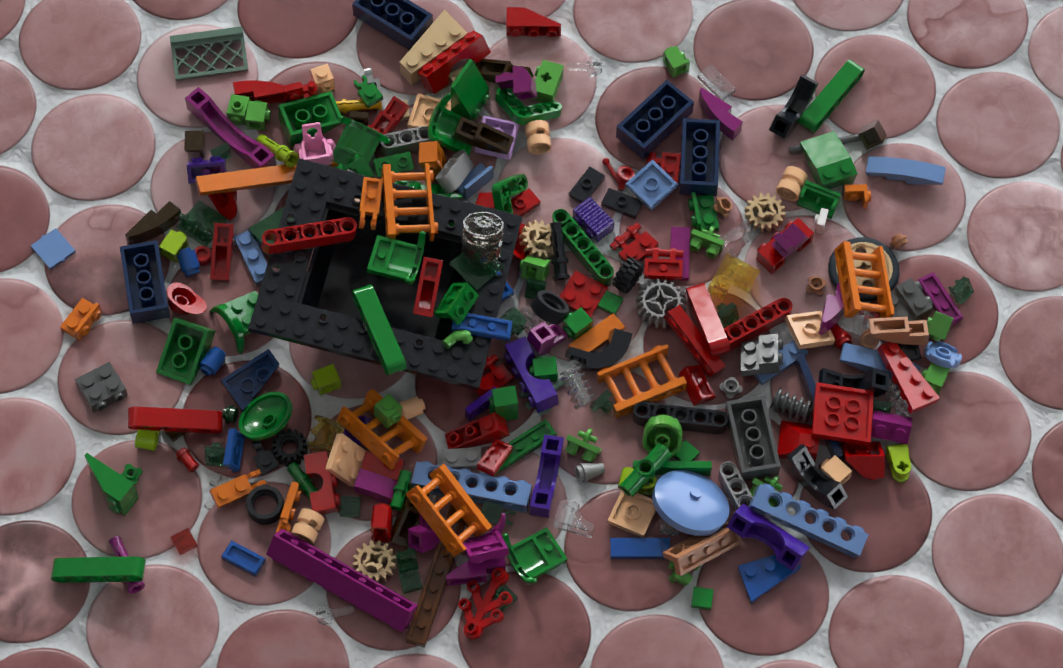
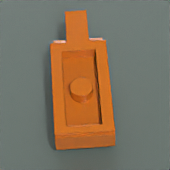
M291 482L276 533L281 529L289 533L291 531L289 519L293 520L296 512L293 506L295 501L299 502L302 493L297 482Z

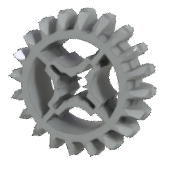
M657 279L655 284L652 281L649 282V286L644 284L636 297L637 304L635 308L638 310V317L642 316V321H648L649 326L655 324L657 329L659 325H662L663 329H665L666 324H668L663 318L666 311L677 307L679 304L686 311L687 306L685 304H687V299L684 298V291H680V286L674 287V282L667 284L666 279L663 283H660V280ZM657 294L656 297L650 298V300H648L649 297H651L652 295Z

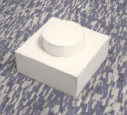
M821 208L820 215L816 214L813 224L817 226L815 233L823 235L828 209Z

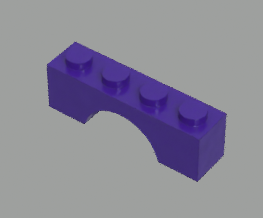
M526 336L506 344V353L503 354L507 364H511V370L515 379L519 378L520 388L523 393H527L530 407H534L537 413L559 405L558 394L550 379H537L528 373L529 366L535 358L534 351Z
M544 434L537 479L530 503V515L550 517L563 452V437Z
M745 504L741 505L734 512L727 525V528L742 538H755L767 544L776 554V560L792 571L802 562L810 548Z

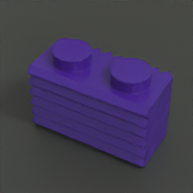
M591 197L573 209L572 218L579 226L581 225L585 229V234L590 239L594 238L596 242H599L614 230V220Z

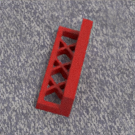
M680 304L663 316L709 378L725 367V364L718 355L711 356L703 335Z

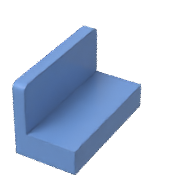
M482 163L478 164L470 171L456 191L467 200L494 178V168L491 165L486 168Z

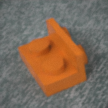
M81 298L62 323L60 329L80 341L83 336L89 333L91 325L101 317L102 310L100 304L97 302L92 304Z

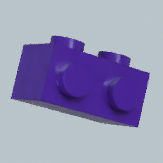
M212 156L210 160L192 158L186 165L188 184L196 183V176L227 172L226 159H221V156Z

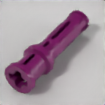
M112 537L109 540V544L115 556L127 557L128 553L121 537ZM143 581L126 582L128 585L127 590L130 594L137 593L145 587Z

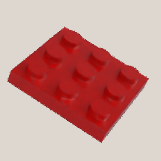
M816 382L811 437L869 446L871 443L874 391Z

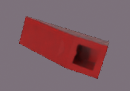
M507 7L506 35L513 37L561 36L560 23L525 7Z
M495 412L445 433L448 449L476 447L493 443L495 439L501 440L510 436L506 418Z

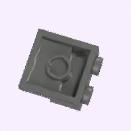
M910 278L897 285L895 290L891 291L894 306V315L891 317L908 316V321H919L931 314L933 302L929 296L925 297L921 292L923 289L918 281L914 282Z
M778 334L759 335V341L741 342V375L780 373V365L784 363L783 353H780V350H783V339H779Z
M110 362L75 379L93 413L104 410L108 405L113 402H119L128 395L124 384Z

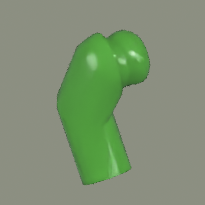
M467 330L454 331L442 343L449 349L460 340L464 344H469L472 342L473 337Z

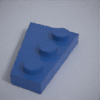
M775 554L739 565L737 569L749 601L752 604L757 598L769 592L771 588L799 571L801 565L799 564L792 571L778 562Z

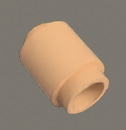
M417 396L399 402L402 406V415L407 420L422 415L423 410L426 409L423 399H419Z

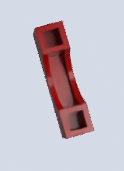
M473 30L467 33L460 41L452 44L445 52L440 53L433 61L425 64L417 73L425 89L436 94L449 84L450 71L458 61L471 59L478 63L490 54L491 51L484 36Z

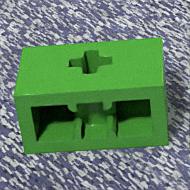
M542 60L541 66H537L535 71L537 98H532V100L540 102L555 100L563 77L564 65Z

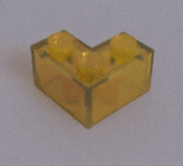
M726 253L708 287V292L722 300L725 299L732 285L749 293L760 270Z

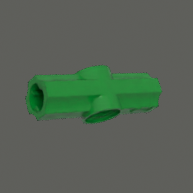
M658 443L644 459L638 461L636 468L620 484V488L625 494L633 498L647 482L653 480L655 473L672 456L668 448ZM643 468L650 469L647 473L641 472Z

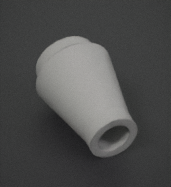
M579 463V466H575L577 481L586 482L605 474L603 463Z

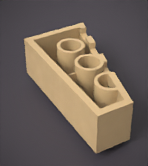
M444 9L400 61V73L413 85L420 80L417 72L425 64L430 63L440 53L449 49L452 44L464 38L467 32Z

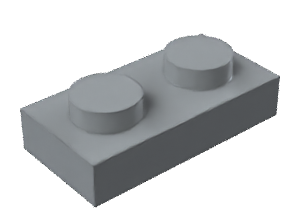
M481 447L442 449V464L457 470L477 469V463L481 459Z

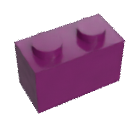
M874 410L871 437L908 444L912 428V418Z

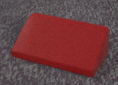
M700 365L687 366L679 373V377L684 376L687 382L686 391L694 406L716 398Z

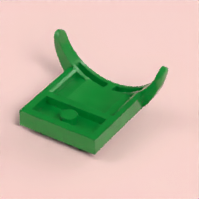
M448 93L440 100L432 112L428 125V138L430 141H438L441 146L456 153L460 150H465L469 156L472 146L451 138L457 122L462 116L445 108L452 98V94Z
M340 116L338 121L346 124L333 151L334 159L332 162L339 165L342 164L344 167L350 163V158L358 154L359 157L364 156L369 165L379 142L389 144L391 140L368 126ZM349 168V170L355 173L357 172L356 169L352 170L351 168Z
M420 231L417 245L377 235L367 267V273L403 281L405 284L412 285L416 280L422 261L425 232Z
M256 291L224 304L216 305L209 311L210 314L214 312L219 314L226 321L234 336L239 354L244 351V336L252 333L248 331L258 297Z
M547 527L514 545H511L507 533L502 536L509 550L507 558L514 571L525 584L532 585L536 583V578L566 563L568 560Z

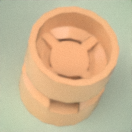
M543 120L527 123L525 125L528 152L535 155L549 152L551 150L549 124Z
M788 166L782 175V179L779 181L776 193L787 201H797L802 191L801 188H803L808 179V175L798 167Z
M303 508L298 515V523L294 524L291 534L313 545L318 536L317 531L321 529L325 519L316 511Z

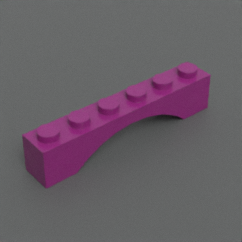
M197 87L185 97L187 110L253 169L276 166L275 155L262 143L251 139L239 130L201 88Z

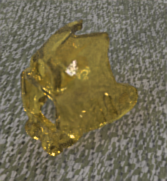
M315 415L314 419L319 421V423L310 432L316 436V440L308 442V449L331 452L335 432L336 434L344 433V428H341L339 421H332L327 417Z

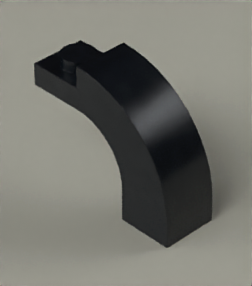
M801 75L787 104L775 115L769 131L784 139L787 138L799 124L798 121L803 112L811 104L814 98L813 94L819 83L805 75Z
M614 328L609 333L607 345L603 351L591 353L569 347L566 350L565 357L570 358L569 361L580 364L583 362L581 370L598 371L611 366L622 358L630 345L633 333Z
M822 368L819 370L818 383L874 391L875 398L889 391L890 374L873 368L864 374L846 375Z
M800 444L787 456L792 465L791 471L796 479L819 502L835 510L848 498L841 483L829 478L817 467L806 446Z

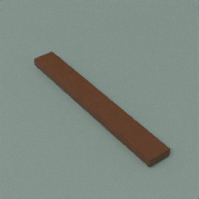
M452 504L450 505L446 520L456 512ZM460 518L451 527L460 535L464 531L466 523ZM441 541L436 547L417 604L418 606L406 637V643L423 648L426 646L447 583L446 575L450 573L455 558Z

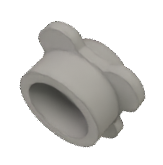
M730 377L719 386L720 390L725 392L728 399H732L735 394L741 393L743 389L734 377Z

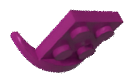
M501 513L499 522L491 531L482 536L469 537L463 542L467 548L464 553L470 563H482L484 560L500 559L503 556L509 555L508 547L501 536L505 525V513Z

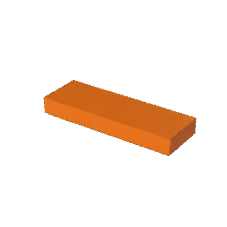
M613 313L570 343L568 348L573 347L593 353L607 343L612 329L616 328L624 331L625 326Z

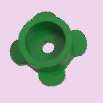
M126 464L124 466L125 470L121 475L136 485L143 471L141 468L133 467L132 464Z

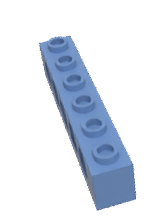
M416 461L411 485L415 487L419 485L422 489L432 481L429 479V474L439 466L433 465L428 461ZM446 465L474 503L527 513L532 493V484L524 480H509V478L504 476L492 477L483 472L477 474L467 469H452ZM470 483H474L477 486L474 488H469L467 485ZM438 486L430 492L433 495L445 496ZM489 487H494L496 490L493 492H489L486 489ZM507 491H514L515 494L512 495V496H509V495L506 494V492H507Z
M760 484L756 488L749 504V508L855 559L860 556L869 535L864 532L863 528L856 525L852 527L846 524L847 521L842 518L829 516V513L825 510L811 508L808 502L796 501L792 499V495L786 492L779 493L769 484ZM770 498L775 499L777 507H771L768 500ZM787 507H792L795 510L794 516L787 513ZM805 515L813 518V524H808L805 521ZM824 523L830 525V533L824 531ZM841 532H846L849 535L848 541L841 538Z

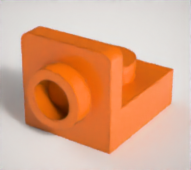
M867 184L844 185L843 200L857 201L862 199L863 209H867L868 202H871V191H868Z

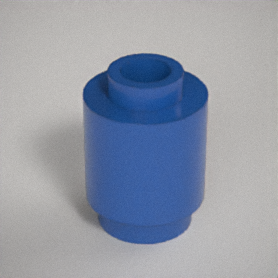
M191 248L180 250L177 258L185 277L200 273V264L196 251L191 250Z
M214 346L200 362V370L207 376L215 375L225 362L226 353L219 347Z

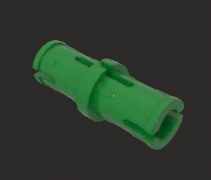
M297 462L288 466L287 471L299 483V487L309 499L310 493L319 491Z
M400 470L390 504L392 510L402 511L406 493L409 491L408 486L412 473L409 471Z

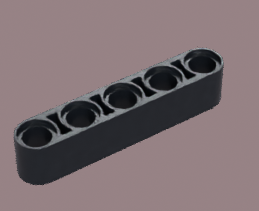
M639 402L633 408V421L640 426H645L651 417L664 414L673 418L677 416L684 417V420H678L684 431L722 434L726 431L729 420L728 415L720 410ZM638 412H645L646 415L640 416V415H638L637 413H638ZM701 418L704 422H697L695 419ZM720 420L723 424L718 425L715 421Z

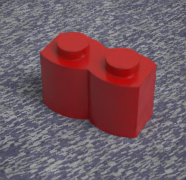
M379 503L373 506L370 532L371 539L374 542L389 543L391 540L393 516L392 508L387 504Z

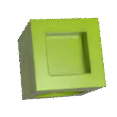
M171 229L159 246L161 255L178 263L177 255L180 254V250L189 247L187 236L180 231L176 232Z
M334 364L312 371L313 379L310 382L313 390H317L320 396L341 388V381Z

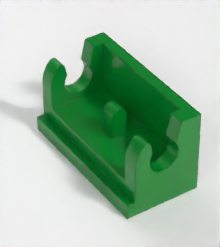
M806 180L799 195L797 206L820 214L821 208L828 209L827 218L832 219L839 204L841 194Z

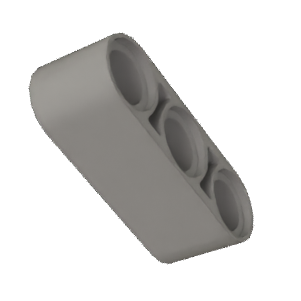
M428 126L385 134L391 140L389 144L392 146H386L388 144L380 141L381 152L386 157L408 151L410 153L419 151V143L432 142L429 138H422L428 137Z
M465 150L455 153L436 176V180L445 194L455 191L474 167Z
M729 461L722 463L718 478L734 510L736 511L742 504L749 506L752 495L737 466ZM730 471L732 475L727 476L723 472ZM736 487L739 488L741 491L734 492L732 488Z

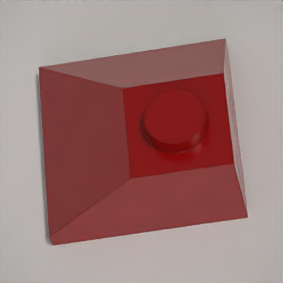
M781 420L777 449L778 457L788 459L787 456L802 444L806 446L813 461L816 462L819 438L811 437L812 425Z
M871 441L869 446L841 442L845 460L864 478L869 480L884 478L885 454L880 441Z

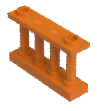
M425 163L424 172L395 173L391 171V164H383L381 174L383 179L386 237L395 239L399 233H420V231L429 232V241H434L435 234H438V223L434 222L431 182H433L434 175L433 170H430L429 163ZM424 180L425 190H396L392 188V183H395V181ZM426 197L427 207L398 208L394 206L396 198ZM402 215H427L428 225H399V223L395 224V218Z
M843 241L834 249L845 317L852 318L861 310L880 312V318L891 317L894 315V306L891 298L883 246H879L871 254L853 252L850 242ZM853 259L871 262L872 271L855 268ZM856 276L874 278L875 287L858 285ZM859 293L877 295L878 304L861 302Z
M667 344L655 346L649 352L612 367L602 368L597 372V383L605 381L616 402L613 405L615 419L632 413L634 406L639 402L657 403L686 391L687 382L684 376L680 378L675 377L665 358L668 355L669 347ZM658 360L668 382L663 385L657 384L648 363ZM638 367H641L651 387L650 390L644 393L640 392L630 372ZM621 374L625 377L633 393V397L626 400L622 398L613 380L614 377Z
M371 389L367 392L361 407L351 412L347 407L343 406L337 421L380 459L383 464L390 470H393L400 454L409 448L416 454L420 453L428 438L403 415L397 423L389 427L390 431L378 437L372 431V429L382 424L377 418L367 424H364L358 418L367 411L374 414V405L383 398L374 389ZM397 435L404 443L392 450L385 442Z
M442 464L429 474L433 479L422 489L417 485L408 491L406 496L446 549L455 557L467 549L463 542L473 533L478 537L492 526L447 466ZM438 486L445 496L433 505L427 494ZM450 502L456 512L445 520L439 513V510ZM462 518L468 525V528L457 536L451 526Z

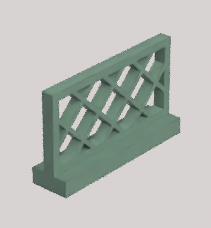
M242 26L169 36L176 81L249 71ZM241 41V47L237 52L230 48L233 42ZM216 44L224 47L219 55L211 50ZM197 47L206 49L201 57L193 52ZM184 49L188 53L181 59L176 56V50ZM226 50L234 54L229 62L221 57ZM209 52L216 57L211 64L204 60V57ZM190 55L198 59L193 67L185 62ZM239 57L244 61V66L235 67L232 63ZM219 59L227 64L220 70L214 67ZM200 62L208 66L205 72H199L195 69ZM182 65L190 69L187 74L179 75L178 69Z

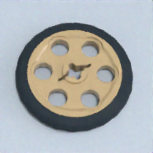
M857 237L847 240L850 242L853 252L857 249H863L865 253L871 254L876 248L883 246L891 292L896 286L900 274L899 263L892 250L884 243L868 237ZM833 251L828 263V273L831 282L837 287L839 278L835 253ZM853 259L855 268L861 269V266H864L865 269L872 271L871 262ZM856 276L858 285L862 286L863 283L868 282L875 287L874 278ZM859 293L860 301L877 300V295Z

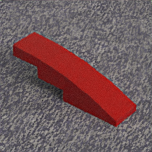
M393 96L384 111L381 110L371 125L368 124V127L383 135L392 133L410 106L396 96ZM379 142V144H378V146H377V148H376L374 154H375V153L377 152V150L381 147V143H380V142Z

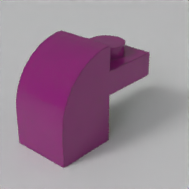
M513 66V73L505 72L495 76L496 84L501 90L513 88V93L519 100L537 98L536 82L523 67Z
M792 223L782 234L778 232L773 237L775 241L771 245L786 258L801 247L809 238L797 225Z
M543 322L529 330L527 340L540 355L550 353L551 348L565 341L568 335L558 324L548 326Z
M421 514L420 525L408 529V547L420 553L433 549L441 541Z

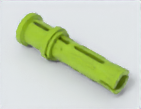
M263 134L257 137L256 141L262 143L275 155L278 161L284 162L287 167H294L298 163V153L290 151L286 145H279Z

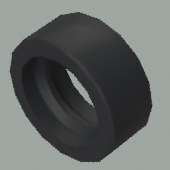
M545 290L539 291L531 303L533 312L551 324L562 323L569 311L567 303L562 298Z
M261 485L250 491L246 499L249 517L254 522L262 525H269L280 519L284 501L278 489L270 485ZM263 495L274 497L277 502L276 509L266 515L257 513L253 506L254 501L258 497Z

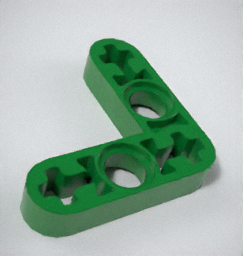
M498 88L496 90V102L513 122L518 125H526L535 120L545 121L554 119L561 115L562 105L557 101L525 106L509 88L502 90Z
M525 174L512 175L493 185L492 196L496 210L513 214L510 197L527 189L528 179Z

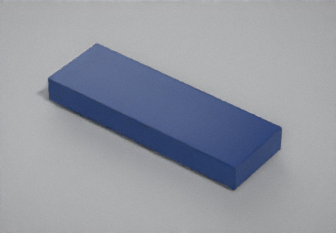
M467 313L460 325H456L452 321L451 331L467 330L471 333L470 335L509 341L513 321Z
M610 538V559H666L663 558L662 552L670 548V538Z

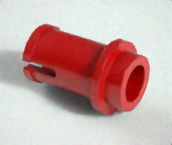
M183 447L176 452V459L181 461L190 473L199 467V463L191 456L189 449Z

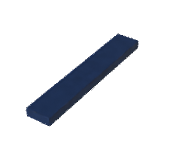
M803 354L796 355L795 366L807 397L811 400V407H813L816 384ZM824 439L831 458L836 455L842 461L843 454L838 441Z

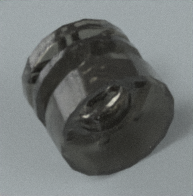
M475 212L466 216L463 221L462 254L467 259L479 263H488L498 259L502 253L503 220L489 212Z

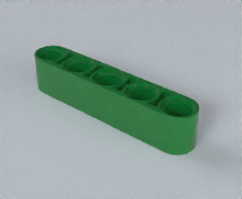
M849 59L803 112L798 123L812 133H815L861 79L865 69Z
M555 210L552 214V223L558 222L557 220L559 219L564 220L561 222L564 243L594 280L610 286L614 278V269L566 210ZM591 260H596V261H598V262H597V263H591L590 261H591ZM602 274H608L609 276L603 277Z
M370 284L352 290L353 300L386 375L406 370L407 366L404 356L373 286Z
M136 556L55 558L51 580L58 583L140 582L144 578L146 560Z

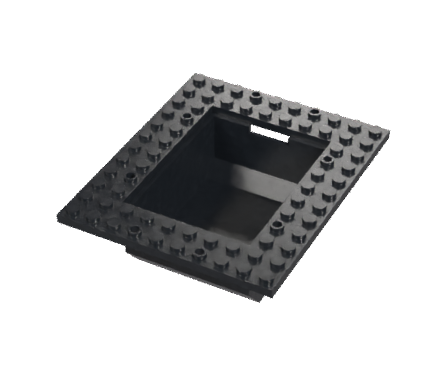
M299 158L278 228L349 217L357 223L356 235L349 242L270 254L248 331L381 365L352 297V290L371 284L404 356L407 369L403 370L404 372L479 390L492 338L471 335L473 340L469 344H464L460 340L448 349L443 345L442 341L454 332L451 331L452 320L450 318H437L434 314L432 318L413 314L423 258L443 260L434 311L452 283H468L479 295L468 313L497 318L523 216L432 193L434 222L438 223V234H435L434 241H429V232H425L424 252L416 280L412 285L405 284L403 281L367 273V267L377 235L386 237L383 187L376 229L371 230L372 216L365 215V226L363 229L359 228L363 178L369 176ZM392 183V188L396 190H419ZM426 197L396 198L394 206L398 208L427 207ZM402 215L395 218V224L428 225L427 215ZM292 217L294 218V220L290 221L288 220V218ZM344 228L345 231H351L350 228ZM330 231L324 232L325 234H332ZM399 233V235H396L395 240L417 245L419 233ZM311 234L305 235L308 238L313 237V235ZM292 237L285 238L289 241L294 240ZM278 268L279 271L275 272L272 269ZM500 271L502 274L498 275L495 272Z

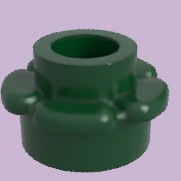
M233 405L228 406V408L225 407L222 417L227 424L230 422L235 423L238 417V408L233 407Z

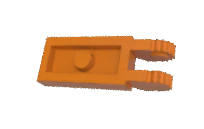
M363 178L359 228L363 229L365 226V215L372 216L371 230L376 229L383 179Z
M260 469L210 489L209 492L217 508L219 509L248 496L255 487L266 485L265 480H261L252 486L248 481L258 477L261 474Z

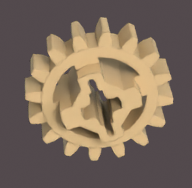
M760 193L759 198L754 195L752 201H747L745 219H749L748 225L754 224V230L759 227L761 232L764 229L771 232L772 227L777 230L778 224H783L786 214L785 206H781L782 200L776 201V195L771 198L769 193L766 196Z
M534 220L532 223L528 222L522 228L519 238L522 239L520 245L525 246L524 252L529 251L530 256L535 255V257H541L543 260L553 256L549 223L544 225V221L541 220L538 224L537 220Z
M371 540L369 546L363 543V549L357 548L358 555H353V560L356 561L353 562V568H357L358 572L378 583L381 578L386 581V575L392 576L391 569H396V564L393 563L396 562V556H392L394 554L393 549L388 550L387 543L381 546V541L374 544ZM366 556V560L361 564L363 557ZM388 560L387 566L384 569L383 564Z

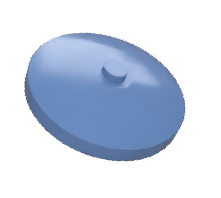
M686 470L670 471L658 479L653 489L652 500L658 514L666 523L683 533L696 536L711 535L718 532L728 519L730 509L724 492L712 480L699 473Z

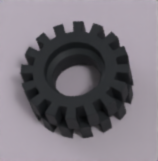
M632 257L627 258L626 262L624 261L623 265L620 266L619 271L616 272L612 285L623 293H628L636 285L635 283L638 282L639 277L644 271V265Z
M291 428L288 429V432L281 430V434L277 433L276 438L272 440L274 457L279 461V464L285 463L286 467L294 462H297L298 465L301 464V459L304 460V455L308 453L306 438L303 437L301 432L298 433L296 429H294V432L291 431ZM287 442H294L297 445V450L294 453L287 454L282 450L283 445Z

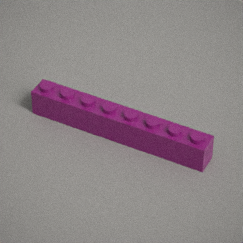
M284 529L273 535L266 553L273 561L287 566L291 571L301 574L308 581L317 583L324 590L332 592L342 600L354 604L358 609L368 612L375 619L389 624L395 630L402 632L410 625L417 609V604Z

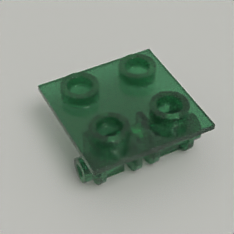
M199 200L188 214L184 215L182 213L179 216L180 223L176 228L201 245L207 246L214 236V223L226 224L229 219Z
M472 240L468 244L469 248L449 265L477 291L502 270L504 266L478 241Z

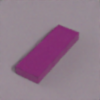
M671 227L670 248L684 250L683 258L676 257L678 260H683L682 280L679 281H689L690 227Z
M934 272L917 280L922 286L924 295L931 298L934 310L954 318L951 325L963 320L962 314Z

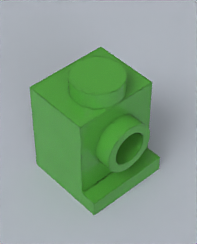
M671 46L664 51L663 62L672 77L689 71L690 61L686 59L683 51L680 52L677 46Z
M528 255L520 263L521 278L542 284L548 277L551 260H543Z

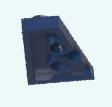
M267 349L223 378L221 384L243 412L275 373L280 364L271 351Z

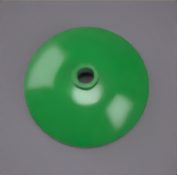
M269 392L257 397L247 405L240 416L239 429L241 433L250 440H264L276 435L286 426L293 410L291 400L281 392Z

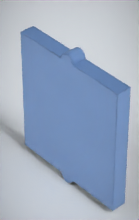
M56 228L48 234L42 235L41 239L31 245V248L50 270L61 262L64 263L65 259L76 252Z

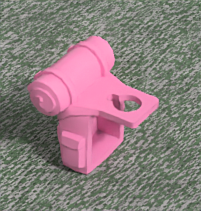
M320 122L302 125L303 140L301 143L294 145L293 151L298 153L300 159L323 165L332 164L334 159L333 151L336 147L332 138H324ZM310 128L317 129L315 137L307 134V130Z

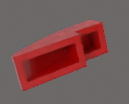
M259 80L233 82L235 95L250 97V101L260 100L266 102L267 105L285 101L284 85Z
M214 223L210 280L229 281L235 224Z
M423 258L413 314L433 317L443 260Z

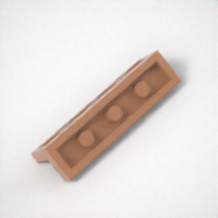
M725 522L724 526L714 534L706 536L694 535L662 552L663 558L673 561L676 574L682 576L741 544L740 536L727 528L729 522Z

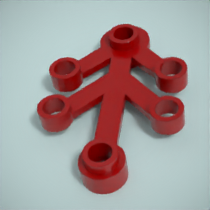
M495 568L492 571V582L483 599L480 593V585L475 580L468 582L467 590L472 593L477 608L475 617H473L471 611L472 603L467 598H462L458 602V607L463 611L467 622L463 632L469 639L479 638L483 634L484 628L494 623L502 622L504 614L497 608L509 605L513 601L512 595L507 591L502 592L498 599L492 601L498 586L506 584L509 580V574L503 568ZM491 612L490 617L483 620L484 615Z

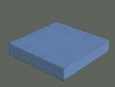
M651 160L625 183L626 187L651 211L678 187V183L654 160Z

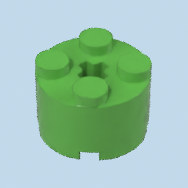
M668 415L651 417L644 428V449L650 453L660 443L668 448L672 456L678 453L682 446L683 436L679 421Z

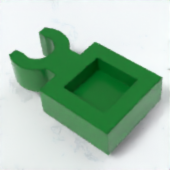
M362 75L363 83L353 80L354 87L359 90L357 91L358 96L367 108L383 100V95L375 84L371 83L368 85L365 75Z

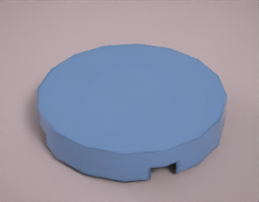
M932 341L928 342V345L924 348L923 354L930 362L944 368H956L962 360L961 353L958 354V350L955 347L941 341H937L936 344H932Z

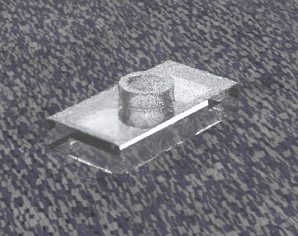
M712 64L697 76L716 97L723 101L736 91V88Z

